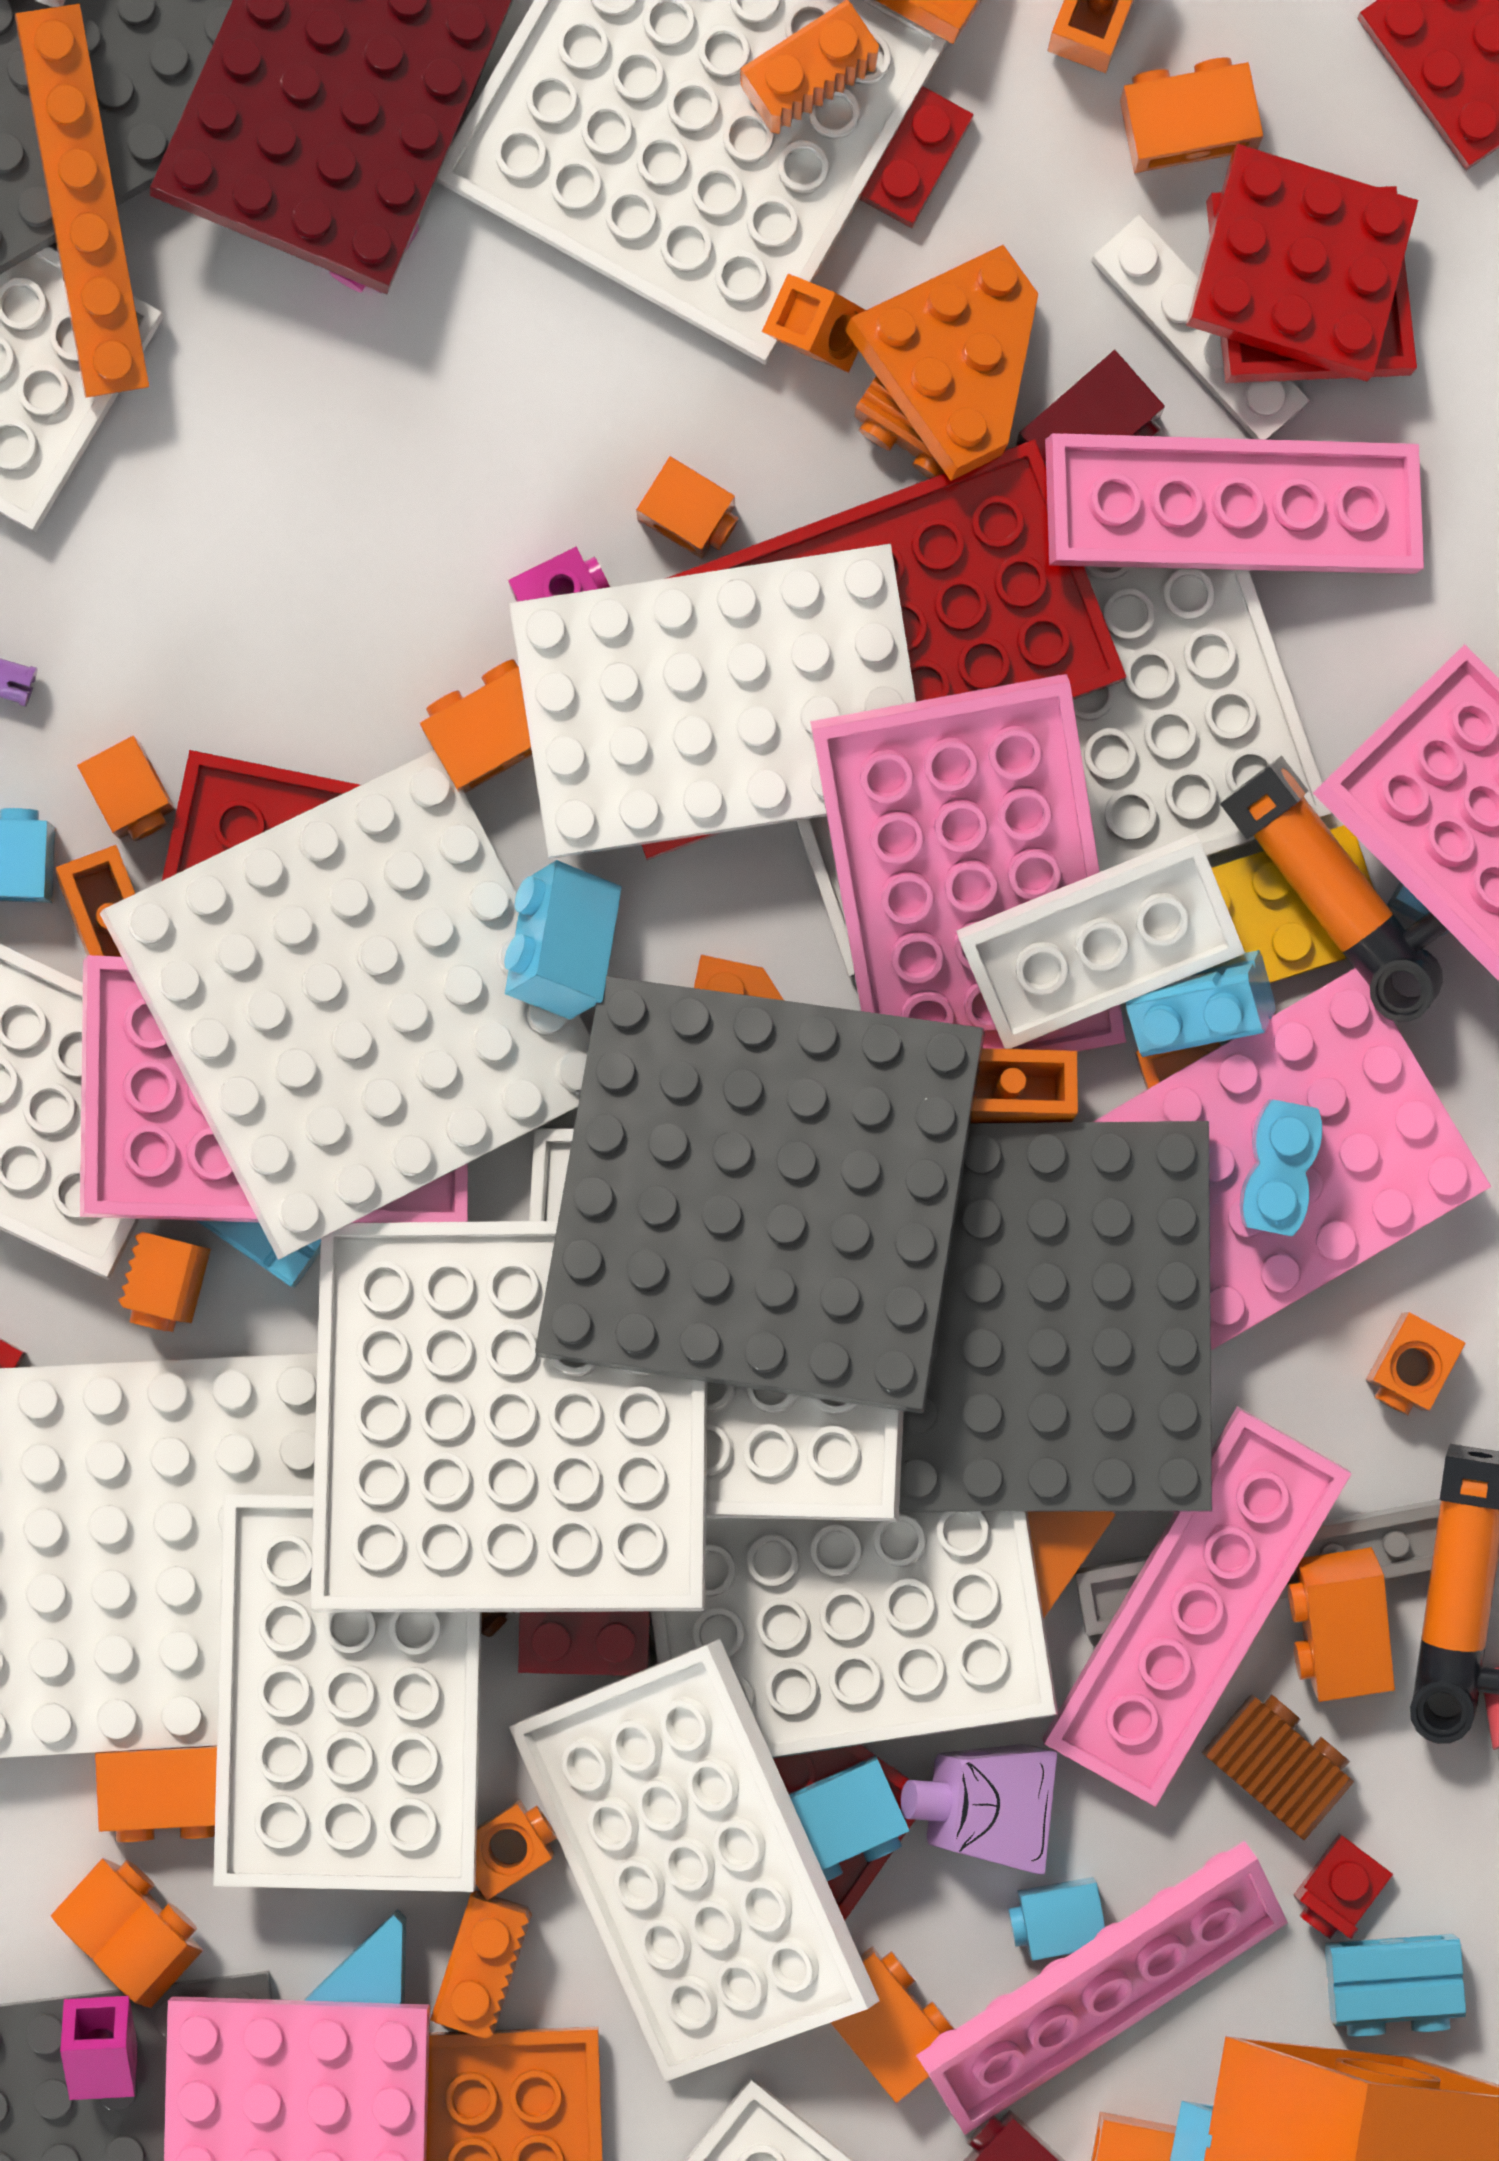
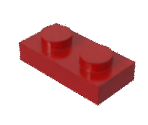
M922 86L861 193L859 200L902 224L913 228L970 126L974 114Z

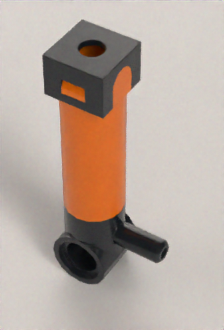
M1281 755L1234 790L1220 805L1247 840L1252 836L1255 837L1344 956L1370 986V998L1376 1010L1385 1018L1396 1022H1410L1421 1017L1436 999L1443 984L1442 969L1437 959L1423 948L1448 931V929L1431 912L1404 929L1305 799L1304 795L1308 792V789ZM1407 971L1416 976L1421 984V995L1416 997L1401 995L1392 984V973Z
M1456 1444L1449 1445L1445 1457L1439 1499L1441 1500L1413 1698L1410 1705V1717L1415 1730L1426 1740L1437 1744L1453 1743L1462 1739L1471 1729L1478 1706L1479 1692L1499 1695V1669L1483 1667L1499 1557V1451ZM1446 1692L1453 1695L1459 1701L1462 1710L1455 1716L1441 1717L1430 1709L1427 1699L1433 1694Z

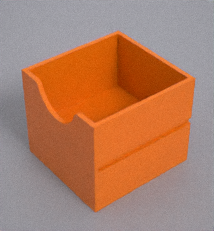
M1225 2036L1209 2128V2135H1212L1210 2148L1206 2147L1204 2161H1499V2084L1409 2056Z

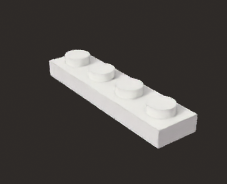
M1140 214L1093 255L1091 261L1253 439L1269 440L1308 405L1310 400L1293 381L1225 383L1220 336L1186 326L1198 277Z

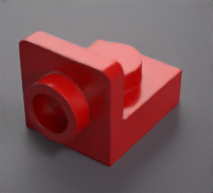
M1339 1833L1293 1894L1306 1905L1299 1916L1329 1939L1332 1938L1337 1930L1352 1939L1358 1931L1355 1925L1393 1876V1873Z

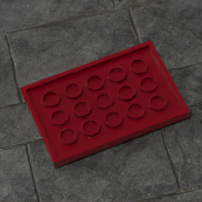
M233 0L150 186L149 196L387 295L513 0Z

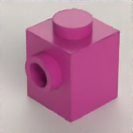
M577 546L508 580L510 589L517 602L610 587L595 556L584 561Z
M129 1996L64 1999L60 2053L69 2100L135 2097L138 2044Z

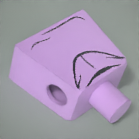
M1017 1744L939 1753L934 1762L933 1781L908 1780L905 1783L901 1794L902 1814L906 1819L928 1821L927 1840L929 1845L1031 1873L1045 1874L1057 1751L1032 1745Z

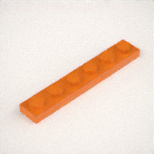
M80 3L16 13V25L85 398L148 388L149 382Z

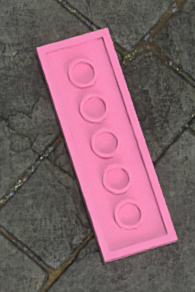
M1052 433L1045 439L1049 565L1398 574H1416L1424 569L1419 444Z
M1237 1406L1212 1448V1512L1174 1513L1064 1700L1058 1715L1054 1717L1042 1738L1044 1744L1156 1807L1347 1483L1351 1472Z
M1243 1841L1231 1850L1213 1856L1202 1869L1176 1886L1161 1890L1147 1905L1121 1922L1106 1926L1096 1935L1095 1939L1066 1958H1060L1049 1963L1040 1975L1011 1994L997 1997L987 2006L985 2011L959 2028L942 2033L932 2042L931 2046L916 2056L964 2135H966L992 2116H995L1288 1922L1258 1858L1246 1842Z

